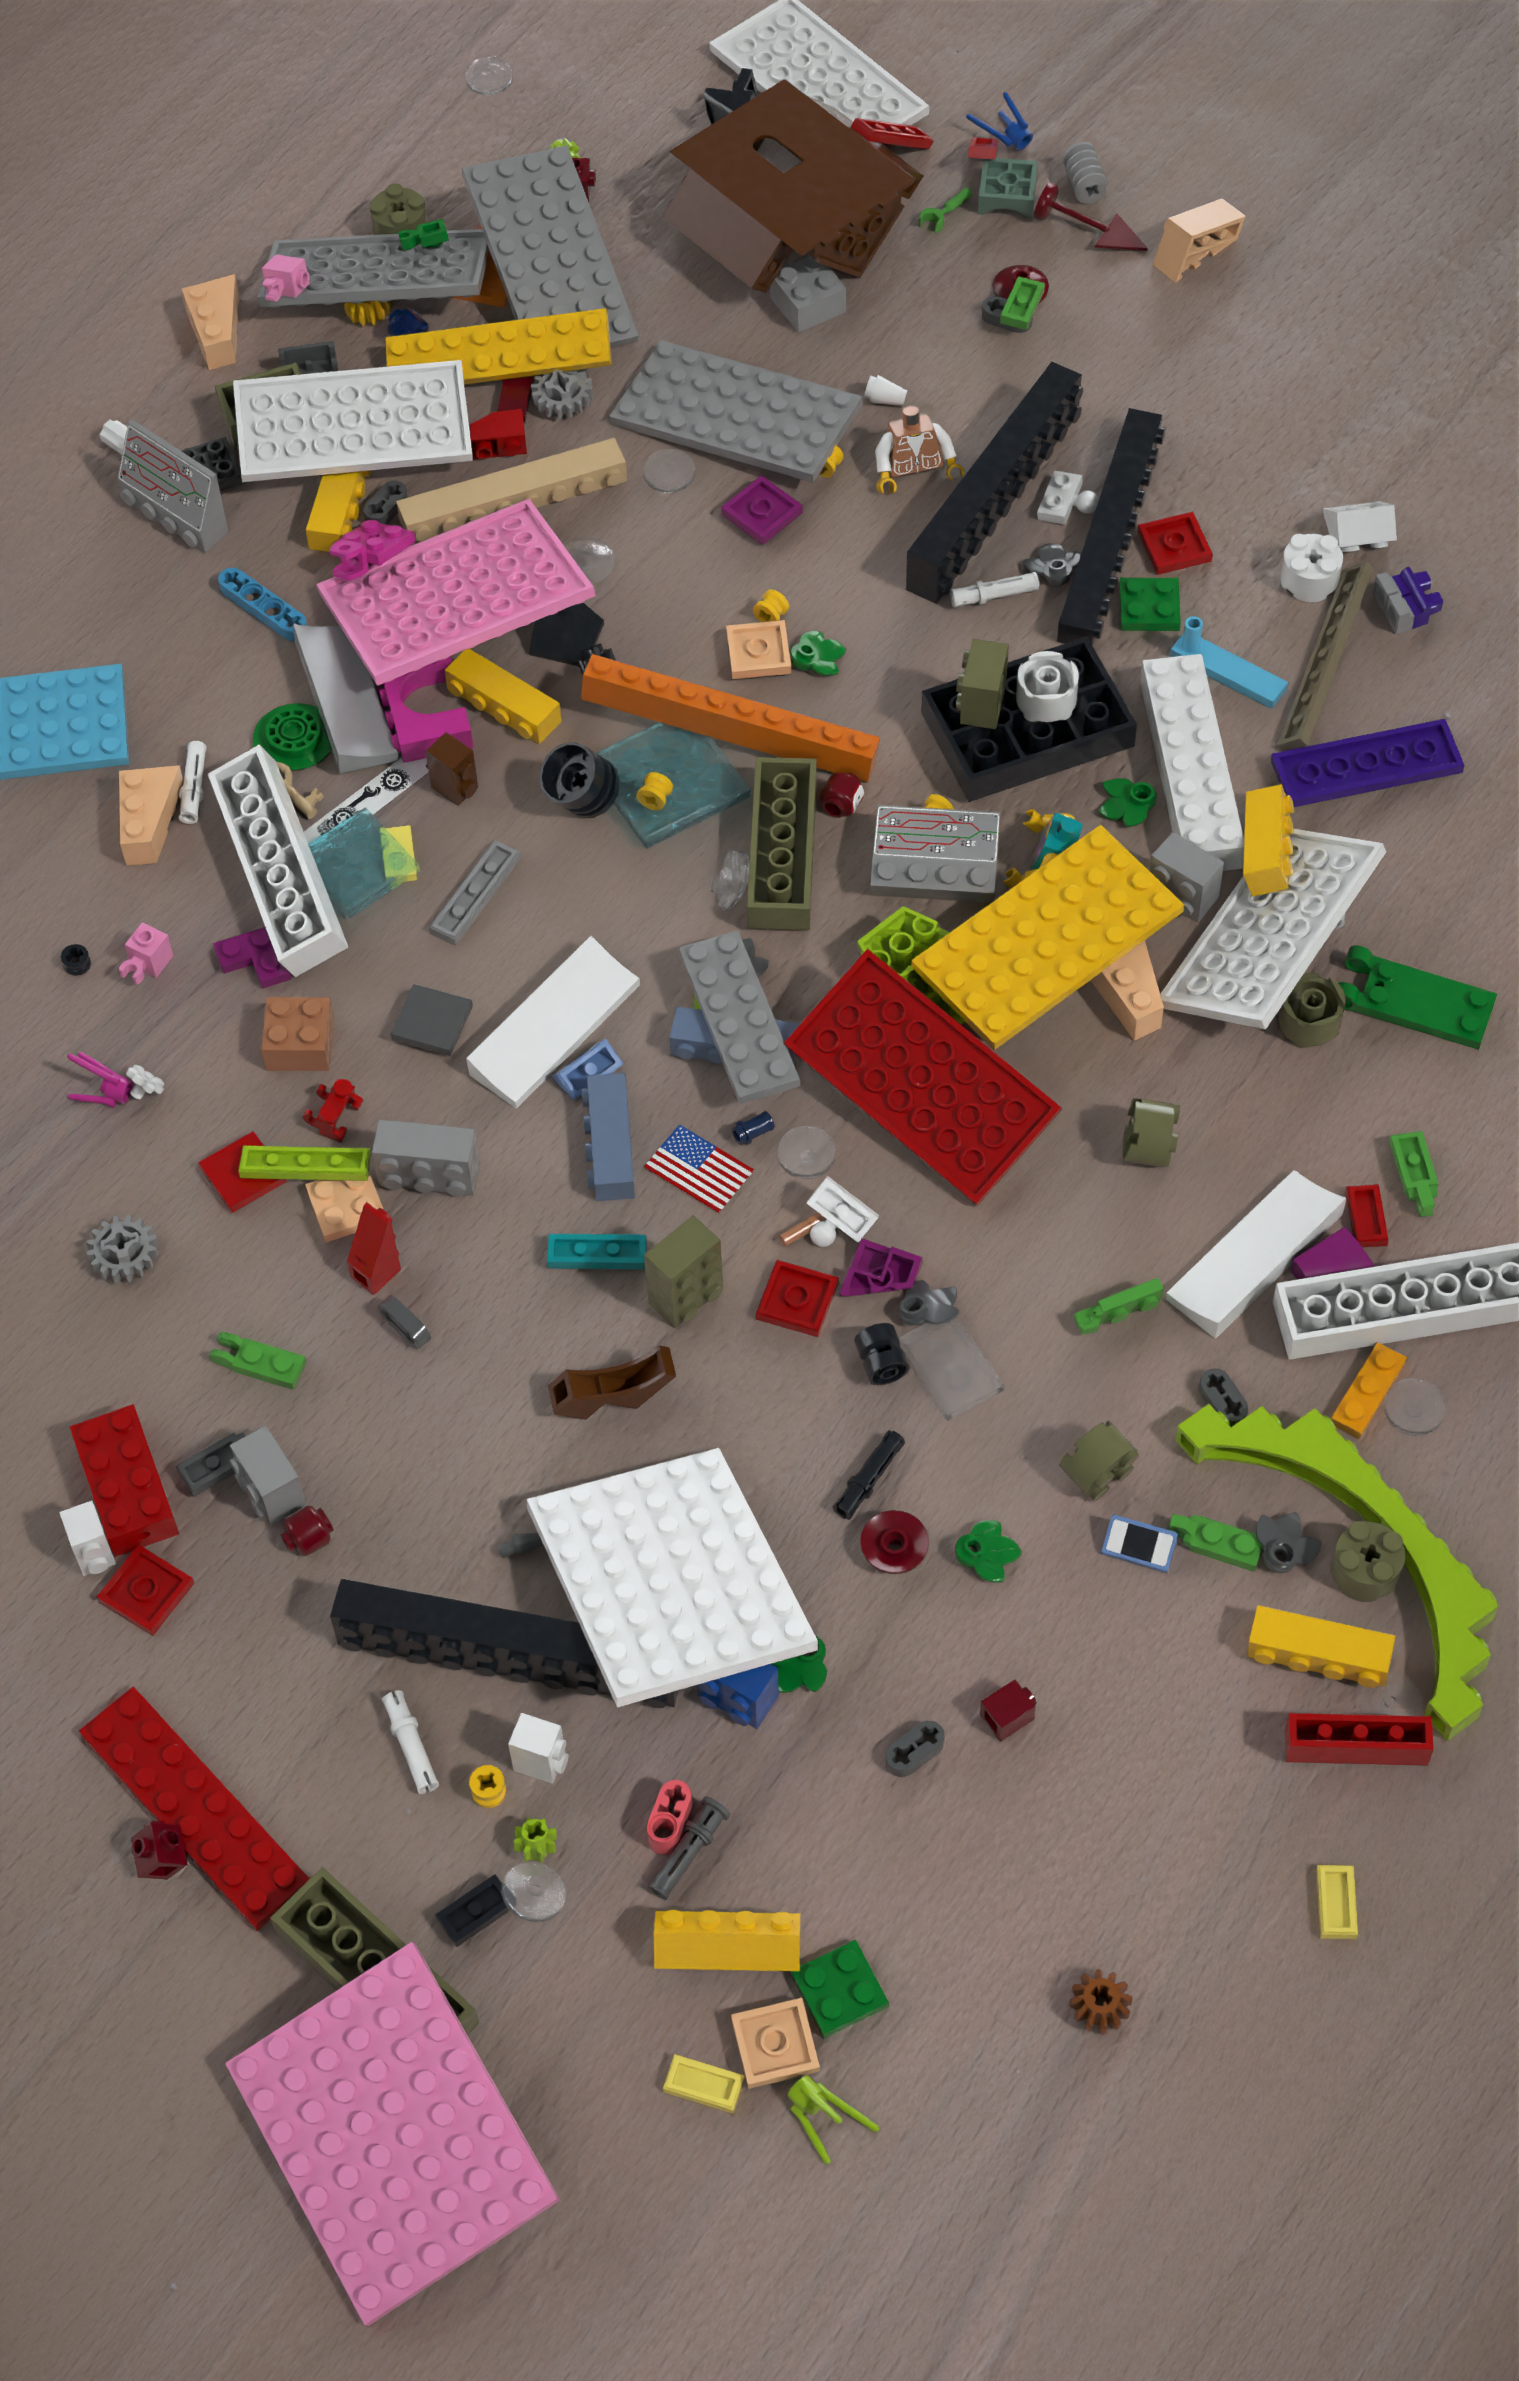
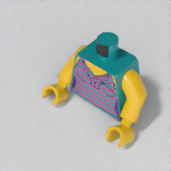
M1029 809L1026 814L1031 819L1022 824L1034 833H1038L1044 828L1031 868L1025 872V875H1021L1015 868L1009 869L1005 873L1008 879L1004 880L1003 883L1009 889L1013 888L1078 841L1083 824L1068 813L1045 814L1043 817L1034 809Z

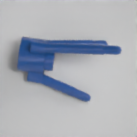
M1007 92L1003 93V97L1017 121L1012 122L1002 110L999 111L998 114L1008 125L1005 129L1006 136L971 114L966 115L968 120L1001 140L1007 147L1013 145L1018 151L1028 146L1033 138V134L1027 129L1028 123L1022 118Z

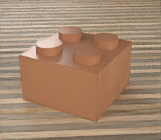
M267 997L261 1048L266 1071H329L334 1025L330 997Z

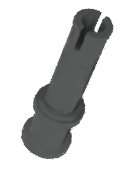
M705 1796L701 1800L702 1807L692 1821H687L684 1825L685 1835L668 1857L655 1879L648 1886L651 1892L664 1900H667L670 1892L686 1872L702 1846L712 1843L714 1840L712 1835L722 1820H727L730 1816V1812L722 1804L710 1797ZM708 1816H711L707 1824L703 1825ZM684 1853L685 1856L683 1857L675 1871L672 1873V1875L669 1876L668 1874L673 1869L681 1855Z

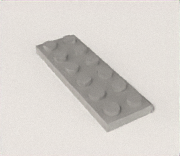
M739 931L679 947V956L739 1104L800 1087V1078L784 1044L783 1037Z

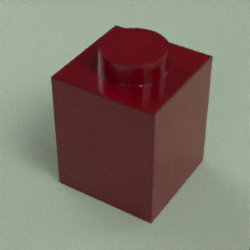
M1014 1679L981 1701L980 1716L1001 1742L1034 1720L1037 1702L1032 1692L1027 1687L1022 1688Z

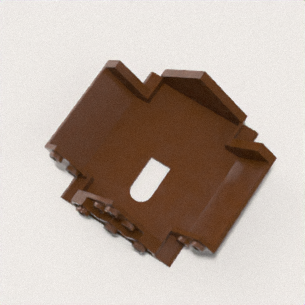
M783 79L669 151L691 168V170L682 180L681 187L675 197L669 202L663 218L750 288L764 293L768 291L792 250L802 256L807 254L822 265L861 278L905 207L901 204V196L910 199L924 175L882 143L870 142L852 129L853 121L835 107L807 96L789 81ZM765 138L773 139L802 162L783 173L757 153Z

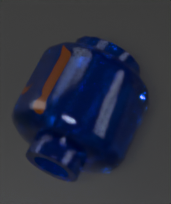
M410 307L395 310L388 319L390 323L388 324L387 331L390 337L428 332L429 330L427 321Z

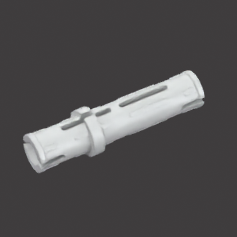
M1036 572L991 582L983 583L982 581H976L974 585L950 589V600L953 608L974 603L982 605L992 599L1038 591L1039 580Z
M191 741L187 745L184 783L179 791V798L181 799L179 820L185 824L197 822L199 802L203 800L204 792L201 789L207 746L200 741Z
M395 1691V1698L392 1692L382 1698V1702L392 1723L390 1728L392 1735L398 1738L418 1793L425 1794V1787H428V1791L431 1792L438 1788L439 1782L435 1777L419 1737L416 1717L411 1716L403 1691Z

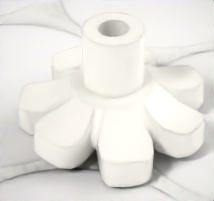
M134 1065L133 1068H129L126 1072V1075L135 1083L130 1092L134 1098L141 1100L145 1092L151 1094L155 1091L161 1094L164 1091V1082L160 1078L154 1077L150 1072L144 1071L143 1067Z

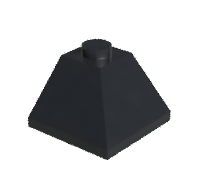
M585 603L575 604L558 611L554 615H548L536 620L530 655L578 666L577 662L583 658L581 651L596 645L604 626V620Z

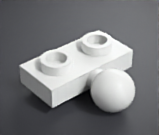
M1054 471L1037 511L1038 520L1066 525L1073 506H1077L1078 510L1084 514H1090L1096 510L1099 498L1094 492L1088 490L1078 495L1083 484L1082 475Z
M828 1176L807 1201L809 1206L826 1218V1221L816 1223L810 1231L812 1242L819 1247H828L834 1242L836 1238L835 1229L837 1227L859 1243L879 1217L877 1213Z

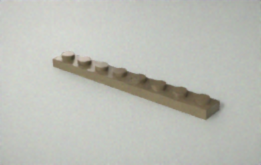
M1367 561L1346 568L1342 573L1277 745L1282 751L1308 746L1311 740L1312 732L1319 719L1324 700L1328 695L1337 665L1344 652L1349 633L1353 628L1356 614L1361 606L1365 590L1369 585L1373 568Z

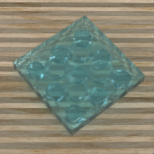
M366 807L309 844L331 904L346 921L407 880L406 875L416 870V874L420 872L419 864Z

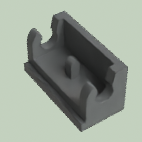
M334 341L278 348L280 367L296 363L301 374L339 371Z

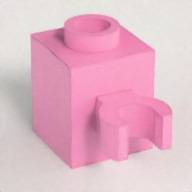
M275 255L262 267L264 277L262 285L266 287L268 293L265 296L266 300L276 302L281 296L296 298L309 285V273L306 269L305 259Z
M142 922L125 943L129 960L124 961L120 965V976L125 978L129 972L135 971L132 978L136 985L143 981L144 973L157 978L174 956L168 934Z

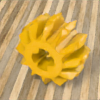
M364 301L359 304L345 302L344 304L347 317H350L353 323L360 321L363 327L367 322H371L375 326L376 320L384 321L385 315L390 314L391 309L390 301Z

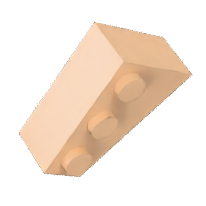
M1219 199L1168 218L1164 225V233L1152 265L1175 283L1182 279L1181 273L1189 267L1195 270L1201 265L1199 260L1210 254L1213 257L1236 241L1246 216L1224 199Z
M235 274L182 288L186 312L208 369L212 370L236 363L238 304L240 297Z
M180 765L119 771L120 846L126 866L157 863L168 834L167 828L170 820L175 816L177 810L176 804L179 799L180 788L184 783Z
M1144 940L1091 979V982L1134 1041L1161 1028L1164 1010Z

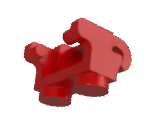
M337 1079L330 1093L325 1091L327 1088L325 1085H319L316 1094L326 1102L321 1107L317 1118L312 1116L313 1111L306 1110L303 1115V1120L306 1123L320 1129L319 1134L340 1143L345 1137L347 1128L340 1126L339 1130H337L336 1124L347 1103L352 1104L351 1108L356 1111L363 1103V1098L355 1094V1086L347 1079Z

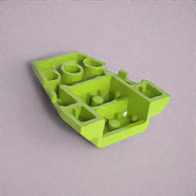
M903 906L857 941V946L862 954L868 948L959 1024L965 1022L911 967V960L950 933L938 927V921Z

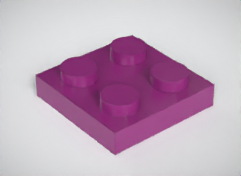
M762 475L721 507L722 516L762 545L803 513V505Z

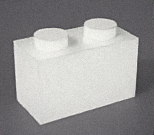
M92 1500L59 1512L83 1576L99 1574L107 1570L109 1566L116 1564Z
M521 1713L508 1743L513 1770L553 1784L557 1773L562 1774L564 1772L569 1754L565 1752L566 1740L563 1739L562 1728L560 1725Z

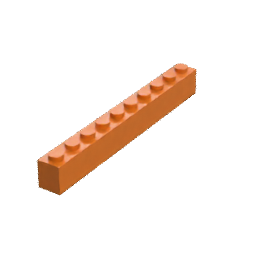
M592 654L583 674L581 699L781 758L817 759V768L833 773H852L859 780L867 783L876 762L880 737L594 654Z

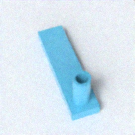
M1196 616L1187 618L1184 633L1171 648L1170 657L1202 654L1208 677L1272 709L1286 692L1288 682L1201 638L1203 621Z

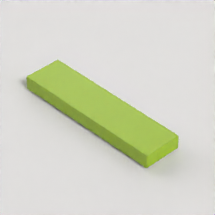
M243 1146L239 1175L240 1178L368 1181L372 1154L370 1148Z

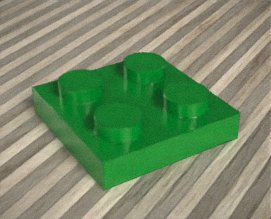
M1120 577L1121 631H1180L1179 578Z
M856 1940L800 1966V1971H791V1976L823 2039L889 2007V2002Z

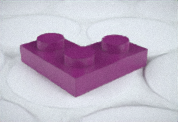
M266 927L213 943L223 974L253 965L262 989L291 980L290 972L277 959Z

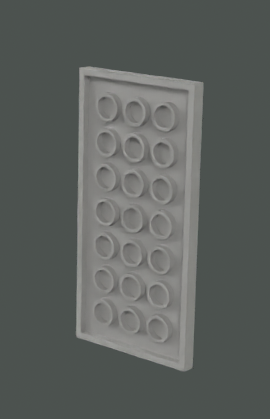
M567 146L462 168V177L515 320L606 308L609 320L610 348L638 341V332Z
M482 229L447 231L449 241L443 242L440 246L422 248L420 244L409 250L402 249L398 234L275 240L268 262L275 255L305 259L306 269L309 273V285L296 298L281 296L276 302L265 299L268 293L266 287L262 285L263 277L257 299L259 307L279 308L286 305L304 307L310 304L334 305L341 302L359 304L364 301L389 302L396 299L414 301L419 298L444 299L451 296L470 298L480 295L489 247Z
M661 340L609 417L611 425L814 483L826 464V460L833 453L834 447L838 445L862 407L863 400L860 395Z

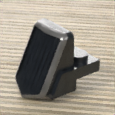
M742 68L738 79H735L733 82L732 91L715 88L705 89L703 93L704 103L711 125L758 96L752 69Z

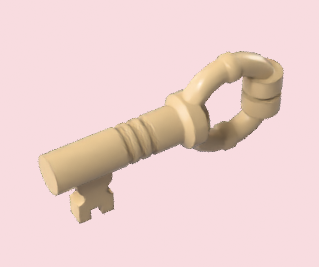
M276 762L279 770L285 774L283 781L292 803L308 819H312L317 814V810L314 808L315 803L324 798L323 794L315 788L311 791V795L304 798L292 786L290 767Z

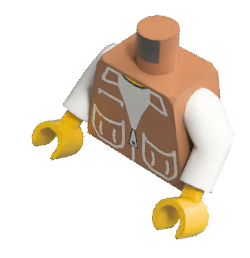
M915 406L905 407L902 410L903 419L891 421L888 424L887 433L883 435L875 449L877 474L881 475V478L876 483V489L881 494H884L883 484L886 481L890 485V493L896 491L897 485L892 477L944 467V462H947L948 466L945 472L950 480L953 481L950 471L954 467L959 468L961 477L964 476L963 467L956 464L954 459L957 456L950 436L939 424L932 423L928 415L920 416L919 409Z

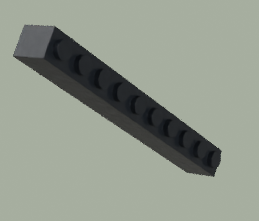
M1132 408L1128 409L1058 623L1057 642L1065 644L1088 637L1093 646L1095 638H1101L1104 626L1101 618L1102 616H1108L1111 599H1108L1109 594H1115L1118 577H1115L1116 572H1122L1125 555H1122L1123 550H1129L1132 534L1129 531L1136 528L1139 512H1136L1137 507L1142 508L1146 491L1143 490V487H1149L1152 469L1149 468L1150 465H1156L1159 448L1156 447L1157 444L1162 445L1166 428L1161 427V414Z

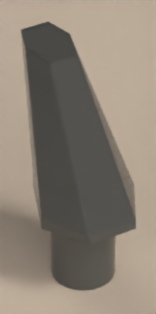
M538 1533L514 1534L511 1536L512 1540L499 1545L498 1549L502 1558H505L517 1552L523 1554L543 1546V1543Z

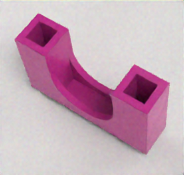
M451 656L426 665L417 671L404 674L390 682L383 683L384 688L379 689L383 707L389 706L390 711L385 712L386 721L389 729H395L396 734L391 735L394 749L396 748L397 752L401 753L403 763L427 758L426 750L445 732L470 749H473L472 733L465 707L433 714H422L412 711L404 705L406 698L415 690L446 682L445 669L452 663Z

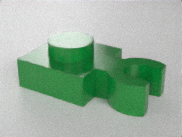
M443 219L416 225L417 229L398 232L403 250L412 249L420 244L422 248L427 246L437 247L443 242L449 241Z

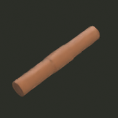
M817 1212L779 1235V1240L786 1247L810 1233L811 1228L816 1223L826 1221V1218Z

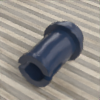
M767 1111L745 1122L738 1121L735 1127L732 1128L733 1137L739 1145H749L752 1139L774 1130V1121Z

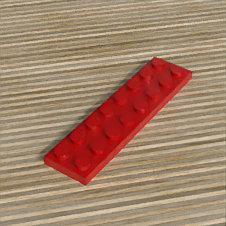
M134 1686L79 1730L80 1736L157 1821L181 1826L185 1853L256 1931L271 1920L270 1917L310 1879Z

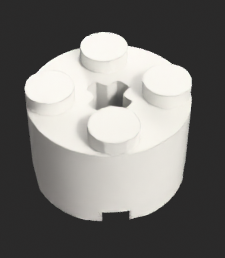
M1296 534L1291 538L1284 551L1280 579L1282 587L1285 590L1291 591L1294 598L1304 602H1319L1326 599L1328 594L1336 591L1343 563V553L1338 546L1337 539L1331 535L1323 536L1319 534Z
M1053 651L1034 653L1028 657V661L1020 665L1017 676L1016 701L1028 721L1053 722L1066 720L1072 715L1077 702L1079 679L1076 665L1072 661L1068 662L1063 659L1062 654Z

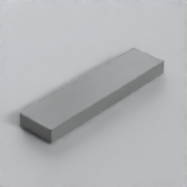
M494 840L430 925V934L456 946L520 861L521 852Z

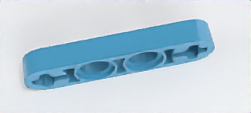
M227 568L219 574L218 581L223 595L285 639L295 641L293 624L307 626L306 618L302 613L237 568ZM251 593H257L260 595V597L254 601H248L245 599V597ZM270 608L281 610L279 614L274 616L266 614Z

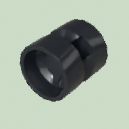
M890 1323L874 1324L856 1335L854 1342L860 1358L864 1361L863 1366L871 1384H890L908 1373L910 1367L903 1349L900 1348L901 1344L894 1325Z

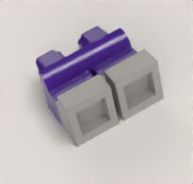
M1406 567L1400 574L1390 577L1388 572L1376 575L1373 595L1396 635L1428 624L1429 616L1442 610L1443 599L1440 593L1434 592L1426 595L1424 592L1431 588V578L1427 571L1413 573L1410 567Z

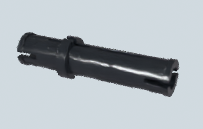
M888 1430L860 1471L855 1476L850 1477L844 1493L833 1505V1510L843 1519L847 1518L850 1520L864 1499H868L872 1495V1488L905 1444L904 1438L899 1433Z

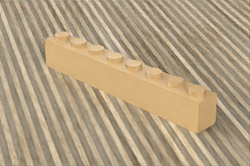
M611 438L398 500L396 503L399 521L403 529L414 531L415 543L422 542L528 498L538 508L626 482V461L616 439Z

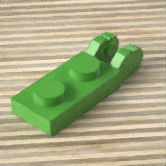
M228 1332L219 1333L217 1341L220 1345L238 1351L236 1357L229 1352L217 1349L211 1350L208 1357L215 1364L233 1369V1372L292 1390L295 1388L307 1362L306 1357L247 1338L241 1339L239 1336L232 1333L229 1334Z

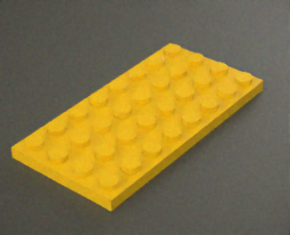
M1099 825L911 960V967L993 1050H996L1183 913L1185 905L1102 825Z

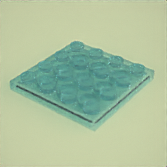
M661 722L596 753L610 761L617 769L620 786L614 805L646 849L751 797V789L711 737ZM650 772L663 774L673 783V790L666 797L665 806L659 811L644 807L636 798L639 788L644 786L643 780Z

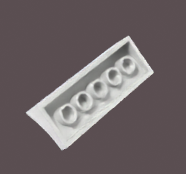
M590 936L466 1058L469 1076L517 1109L640 986V979L614 959Z
M1293 1170L1166 1293L1165 1299L1216 1339L1293 1264V1259L1303 1254L1343 1215L1346 1198L1316 1185Z

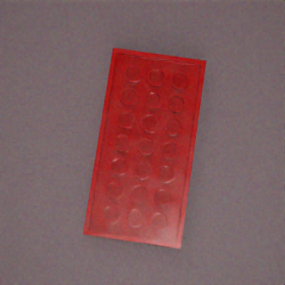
M868 948L784 1042L787 1049L976 1206L983 1201L1062 1110L1060 1105Z

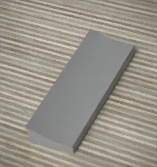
M293 624L295 645L340 774L398 761V752L396 748L394 749L391 732L370 673L339 625L320 627Z

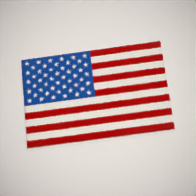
M680 1124L644 1166L647 1170L718 1213L754 1171L753 1168Z

